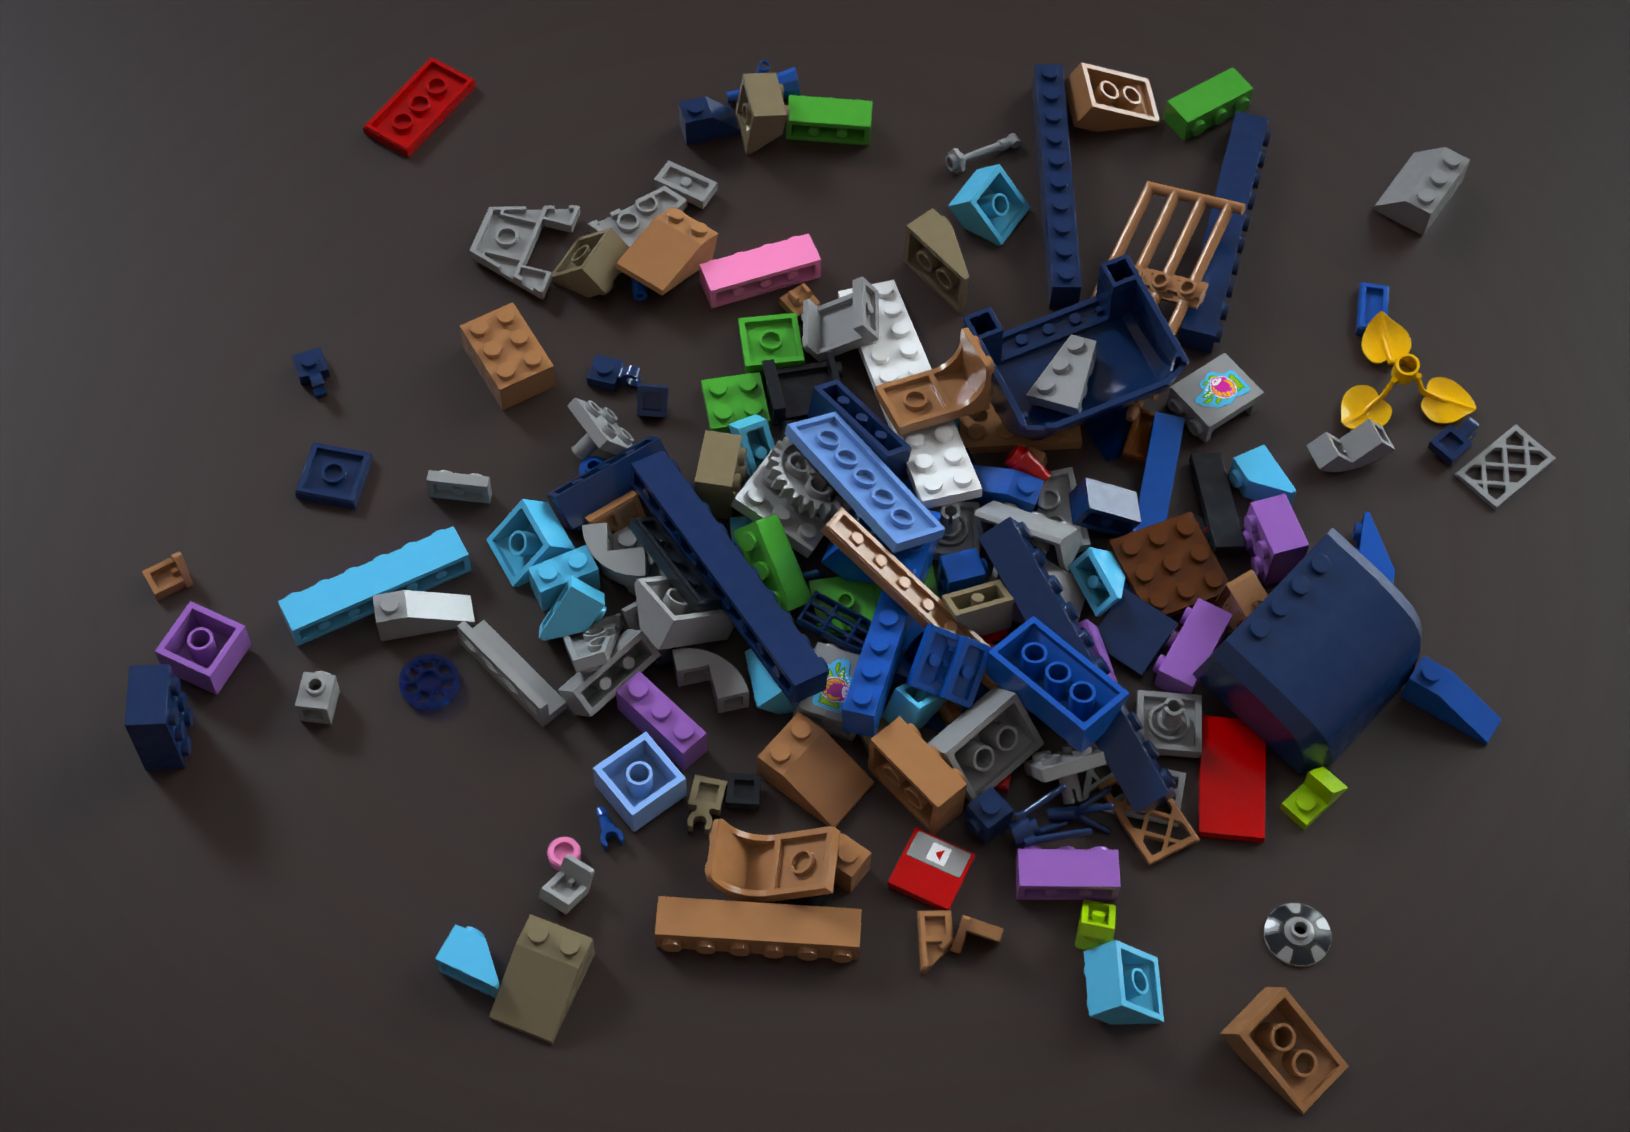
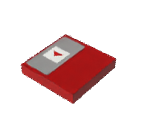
M915 827L888 880L887 887L937 910H950L975 860L976 854Z

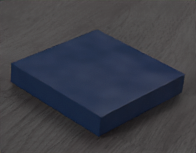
M313 442L295 490L296 498L356 509L373 461L372 453Z
M1124 589L1122 598L1112 606L1098 629L1107 653L1143 677L1179 624L1127 589Z

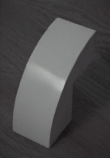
M1371 419L1366 420L1340 439L1325 432L1306 445L1319 470L1326 472H1343L1360 468L1383 458L1395 450L1384 428Z
M607 522L582 525L586 545L597 566L606 576L619 584L635 588L634 583L636 579L651 577V560L644 547L613 550V535Z
M672 649V663L678 687L709 680L718 713L749 707L747 684L739 671L731 663L714 653L701 649Z

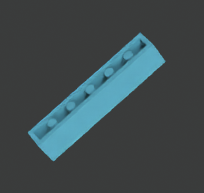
M454 526L445 530H437L431 536L417 542H409L401 549L389 554L379 555L373 561L359 567H351L344 573L331 579L321 580L303 591L293 592L284 599L279 600L278 604L296 645L299 646L375 613L372 595L401 590L424 592L472 571L469 554Z

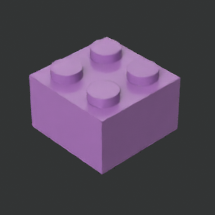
M1286 494L1250 502L1247 515L1244 517L1242 533L1246 544L1245 550L1248 551L1251 558V568L1256 576L1258 575L1260 580H1263L1265 585L1280 582L1306 555L1309 543Z
M190 601L155 650V654L160 664H170L175 676H179V678L217 695L252 644L244 625Z

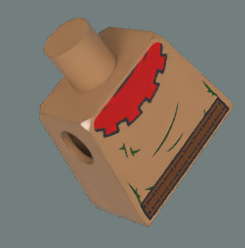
M1251 569L1227 583L1213 605L1233 614L1229 626L1234 631L1268 594Z

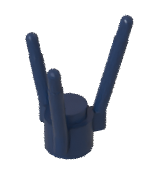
M1061 784L1056 789L1050 791L1026 809L1014 813L1016 820L1009 822L1008 825L1017 848L1024 845L1029 847L1037 843L1092 834L1093 830L1091 828L1041 835L1067 827L1069 822L1064 820L1038 827L1035 817L1028 819L1027 816L1066 790L1065 784Z

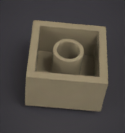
M705 430L694 481L696 494L702 502H706L709 505L713 517L729 519L733 517L734 508L730 505L740 492L741 483H745L747 465L745 463L747 448H742V435Z

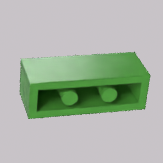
M1232 67L1168 100L1164 121L1185 141L1192 136L1200 135L1204 130L1215 124L1223 123L1227 118L1233 116L1236 111L1244 112L1247 110L1251 103L1254 88Z
M789 95L788 107L790 117L789 122H786V139L869 145L873 101Z
M778 514L757 520L733 531L738 546L743 551L745 560L751 567L757 569L761 581L767 589H771L775 593L778 604L784 612L809 602L812 597Z

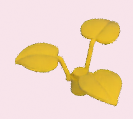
M1380 311L1375 315L1363 334L1362 351L1364 356L1373 364H1381L1387 361L1388 365H1394L1391 371L1392 378L1379 396L1377 391L1368 385L1354 386L1345 393L1341 402V423L1344 427L1353 430L1368 419L1383 427L1387 424L1392 414L1391 406L1383 399L1396 383L1408 385L1413 380L1417 383L1419 393L1425 396L1421 402V410L1431 422L1447 425L1475 412L1477 407L1471 396L1451 379L1445 377L1432 378L1425 390L1421 380L1422 374L1418 373L1420 362L1415 355L1409 353L1411 349L1409 334L1401 325L1389 318L1385 312Z

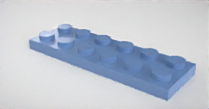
M837 412L787 424L784 434L893 553L943 537L946 530L945 527Z

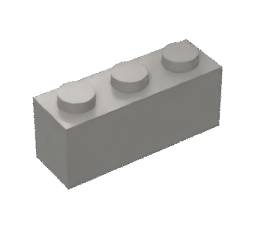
M627 629L618 637L607 664L601 665L594 672H577L558 689V692L576 715L592 717L616 695L617 689L639 671H644L661 654L641 630Z

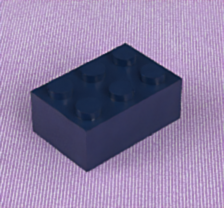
M170 664L129 666L125 728L145 770L185 768L186 756H190L192 750L191 738L187 736L188 727L193 726L192 707H187L186 692H181L179 676L174 675Z

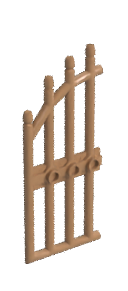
M1147 181L1109 260L1124 255L1153 194L1167 197L1168 199L1134 266L1158 307L1161 301L1177 304L1168 323L1176 336L1188 308L1198 309L1199 305L1202 304L1209 285L1201 280L1232 214L1243 215L1246 204ZM1179 201L1193 203L1192 211L1163 271L1147 268ZM1210 207L1221 210L1190 278L1174 275L1205 208ZM1097 285L1090 298L1096 296ZM1159 394L1154 395V396L1149 397V398H1150V399H1153V400H1156V399L1158 398V395H1159ZM1145 399L1128 407L1126 420L1133 422L1140 412L1139 409L1142 408Z

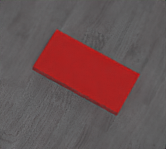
M431 57L363 126L364 134L409 158L476 88V80Z
M1202 715V753L1199 758L1198 837L1263 843L1265 840L1266 742L1241 719Z

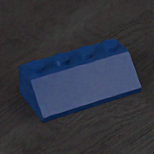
M1032 616L988 651L986 675L1001 688L1017 693L1024 707L1080 753L1106 732L1130 695L1127 690L1035 616Z

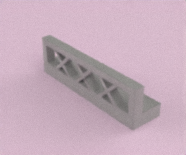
M485 620L473 628L465 621L457 625L460 645L542 727L567 709V702Z

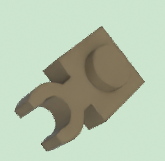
M695 775L688 800V809L694 810L687 819L688 831L692 832L694 824L702 821L706 824L705 835L710 834L713 825L710 814L720 816L727 790V781Z

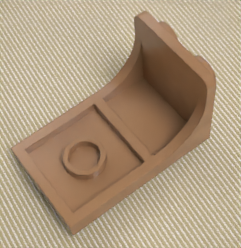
M968 327L963 328L960 333L958 349L948 361L937 368L875 386V396L898 435H905L989 409L990 395L993 394L991 377L995 371L994 363L991 357L986 356L983 352L979 338L976 335L973 336Z
M722 818L715 819L709 835L710 846L708 860L705 864L706 879L733 901L766 903L833 894L840 831L834 826L775 835H758L738 830Z

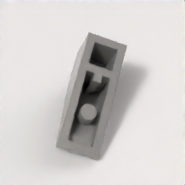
M410 590L372 595L376 624L381 641L456 629L457 625L462 621H465L469 626L476 625L471 595Z

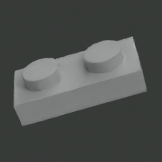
M669 160L654 179V187L659 189L667 186L687 199V202L704 209L718 190L717 182Z
M428 470L426 482L429 497L490 504L492 497L490 477L477 473L459 474L448 470Z

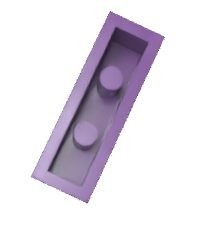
M1198 598L1193 608L1187 607L1180 620V624L1183 625L1180 632L1174 631L1169 638L1166 646L1170 649L1166 656L1161 654L1153 668V672L1157 673L1154 686L1171 693L1193 694L1200 682L1193 673L1219 647L1228 631L1233 614Z
M640 671L616 690L617 709L642 733L647 732L662 751L683 771L707 752V733Z
M1029 846L1017 851L1015 860L1017 900H1117L1121 888L1118 850H1109L1103 846L1093 847L1090 850L1075 849L1071 846H1062L1057 849H1042L1039 846Z

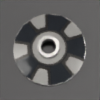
M1300 903L1284 904L1272 911L1265 922L1264 940L1272 955L1284 964L1293 967L1312 966L1325 957L1331 945L1332 937L1328 922L1317 910L1308 905ZM1294 927H1301L1306 933L1298 934Z

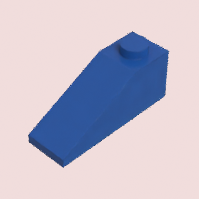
M973 465L982 487V497L969 499V501L980 502L982 506L993 500L1003 504L1009 502L1021 510L1032 513L1043 486V480L1015 469Z
M1423 656L1400 696L1484 745H1487L1502 720L1457 675L1426 656Z

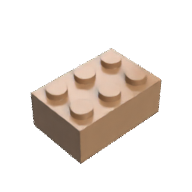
M513 302L460 325L463 348L502 410L556 387L554 365Z
M899 716L870 739L869 771L932 835H936L963 813L967 789L964 775L957 768L952 769L944 761L941 752L935 746H929L921 738L919 730L912 723L907 724Z

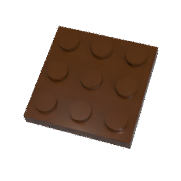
M1191 511L1109 540L1107 544L1108 550L1112 551L1122 569L1125 581L1132 593L1168 617L1183 613L1187 607L1193 608L1198 598L1208 603L1215 601L1224 586L1229 583Z

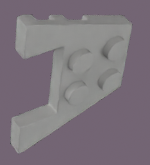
M569 205V209H555V206H544L542 210H526V206L489 207L469 250L470 258L536 297L544 299L552 281V273L526 266L543 226L572 233L580 216V206Z

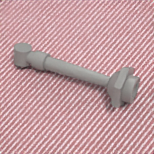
M1011 133L1007 138L1000 139L996 143L965 155L957 148H953L947 152L948 155L945 158L946 166L951 172L954 171L958 175L965 170L966 161L996 151L1009 149L1010 146L1015 149L1021 145V140L1015 133Z

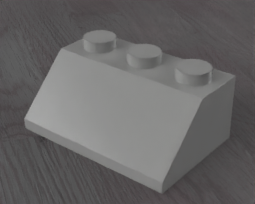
M1446 147L1414 152L1375 204L1373 210L1424 235L1462 183L1470 159Z
M993 500L976 510L974 518L979 536L1008 517L1013 518L1019 523L1023 521L1032 534V538L1029 541L1033 548H1039L1047 560L1067 572L1069 570L1068 566L1073 562L1082 544L1079 529L1073 524L1066 521L1057 522L1048 519L1039 512L1030 513L1021 510L1009 502L1003 504Z
M665 575L639 578L634 583L640 629L658 650L727 640L734 628L733 623L721 607L718 610L693 612Z
M994 686L975 702L971 709L968 708L927 744L935 746L943 755L944 761L952 769L957 768L964 775L967 783L965 797L971 802L990 787L994 788L1044 745V742L1017 693Z

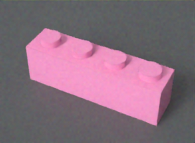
M809 233L793 236L784 241L765 244L759 248L737 252L731 256L717 260L712 259L706 263L699 264L700 284L712 309L819 278L821 275V258Z

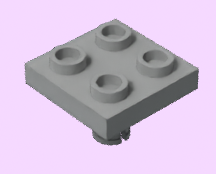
M576 397L567 405L587 432L571 447L572 452L580 460L583 461L588 458L597 448L616 455L633 445V437L626 430L618 426L616 423L618 418L609 408L605 407L602 409L590 400L585 402Z
M956 502L928 509L941 513V524L946 529L943 537L939 539L933 560H939L940 556L972 548H977L980 556L979 533L974 518L976 510L980 508V502Z
M1137 690L1136 715L1143 725V728L1139 731L1145 741L1151 740L1159 755L1200 758L1202 753V695Z
M1069 743L1062 746V751L1052 754L1050 750L1032 754V760L1023 762L1026 775L1044 783L1058 779L1059 785H1066V790L1062 792L1064 804L1075 803L1074 799H1077L1078 802L1084 799L1077 773L1106 765L1103 751L1092 748L1090 745L1080 753Z

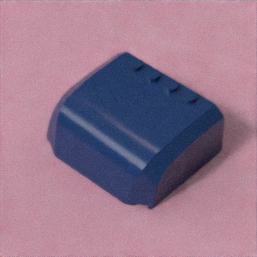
M1128 254L1100 264L1095 297L1003 332L1004 330L991 306L963 317L962 329L968 327L973 336L976 335L979 338L983 352L986 356H990L994 363L995 371L991 377L993 394L990 395V403L1004 426L1012 434L1033 441L1044 440L1165 392L1189 364L1188 357ZM1071 334L1097 341L1099 351L1093 373L1089 376L1087 382L1088 391L1086 398L1082 400V412L1070 415L1028 403L1026 394Z
M1332 528L1231 635L1198 667L1193 675L1298 774H1303L1307 771L1333 764L1407 683L1414 672L1421 650V621L1412 604L1385 575Z

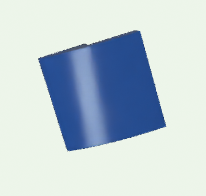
M927 623L905 684L971 709L987 666L988 651L993 647Z

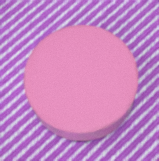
M559 837L553 840L547 850L548 861L551 867L560 871L563 858L568 854L581 861V849L578 842L570 837Z

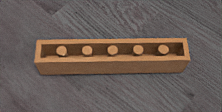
M658 896L655 946L661 947L668 952L692 949L701 954H713L716 951L729 952L734 956H747L750 953L763 954L765 957L773 959L782 958L786 955L797 956L799 959L813 961L817 958H832L835 962L847 963L852 960H859L862 909Z

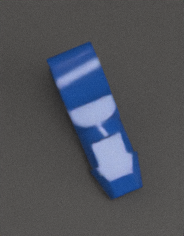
M603 806L596 808L603 850L608 851L606 840L612 836L619 840L621 846L624 845L623 833L609 819L606 809Z

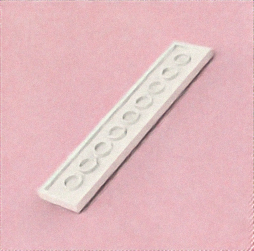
M894 280L871 284L878 290L879 340L858 347L874 391L875 386L931 370V366ZM853 288L838 291V298L853 293ZM882 408L888 426L898 435L894 426L889 420L887 414ZM954 420L900 436L912 447L910 458L907 462V473L918 500L927 509L982 497L981 484Z

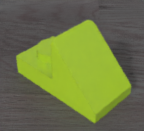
M1324 766L1308 772L1304 783L1282 802L1280 810L1305 830L1345 793L1348 787Z
M1083 899L1075 941L1076 948L1089 950L1113 941L1116 905Z

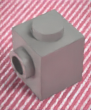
M325 671L303 672L295 702V708L300 721L332 724L340 693L336 675H331Z

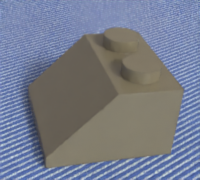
M776 73L743 74L735 113L745 154L754 153L782 135L785 122H789V107L784 105L783 102L784 88L782 84H779Z
M612 228L578 237L553 271L552 282L587 298L600 294L603 296L614 287L613 281L617 275L622 273L615 266L617 261L629 249V246Z

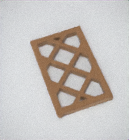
M1112 776L1098 783L1097 788L1101 791L1107 786L1111 787L1115 784L1119 785L1115 776ZM1111 792L1104 796L1107 803L1115 805L1113 809L1114 814L1148 866L1200 841V838L1173 798L1166 801L1171 808V814L1151 810L1145 814L1142 829H1138L1132 826L1125 815L1126 810L1134 811L1131 804L1128 803L1126 796H1124L1123 801L1115 800ZM1150 816L1169 821L1165 836L1146 831ZM1173 823L1181 824L1189 837L1183 840L1171 838ZM1144 838L1163 842L1162 851L1151 855L1143 843Z

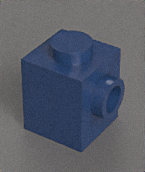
M990 787L967 804L964 823L968 830L986 845L1009 828L1008 823L1012 820L1013 809L993 787Z

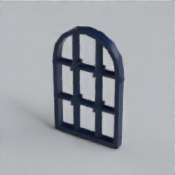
M815 591L809 602L805 604L803 611L796 621L800 626L855 654H861L863 647H856L849 643L852 640L863 646L864 641L857 638L855 633L859 631L867 635L868 630L864 629L861 624L863 623L870 628L872 622L863 615L818 591ZM815 598L833 607V610L830 611L815 603ZM812 606L828 616L826 621L808 612L809 607ZM839 610L857 620L856 624L840 616L837 611ZM805 615L810 619L820 623L822 627L819 628L811 624L810 622L802 619L803 616ZM835 618L850 626L851 632L847 633L834 626L831 622L832 619ZM829 628L844 636L846 640L843 641L825 630Z

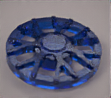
M424 654L413 658L404 666L399 676V688L403 698L413 707L423 710H433L445 706L456 696L460 686L459 672L455 664L448 658L438 654ZM433 661V668L423 669L422 662ZM444 665L448 666L450 670L441 676L439 670ZM411 669L418 672L416 679L407 676ZM454 681V685L452 688L443 687V682ZM417 685V691L409 694L406 692V687ZM439 691L442 692L445 697L436 701L433 695ZM421 694L429 695L427 702L418 701Z

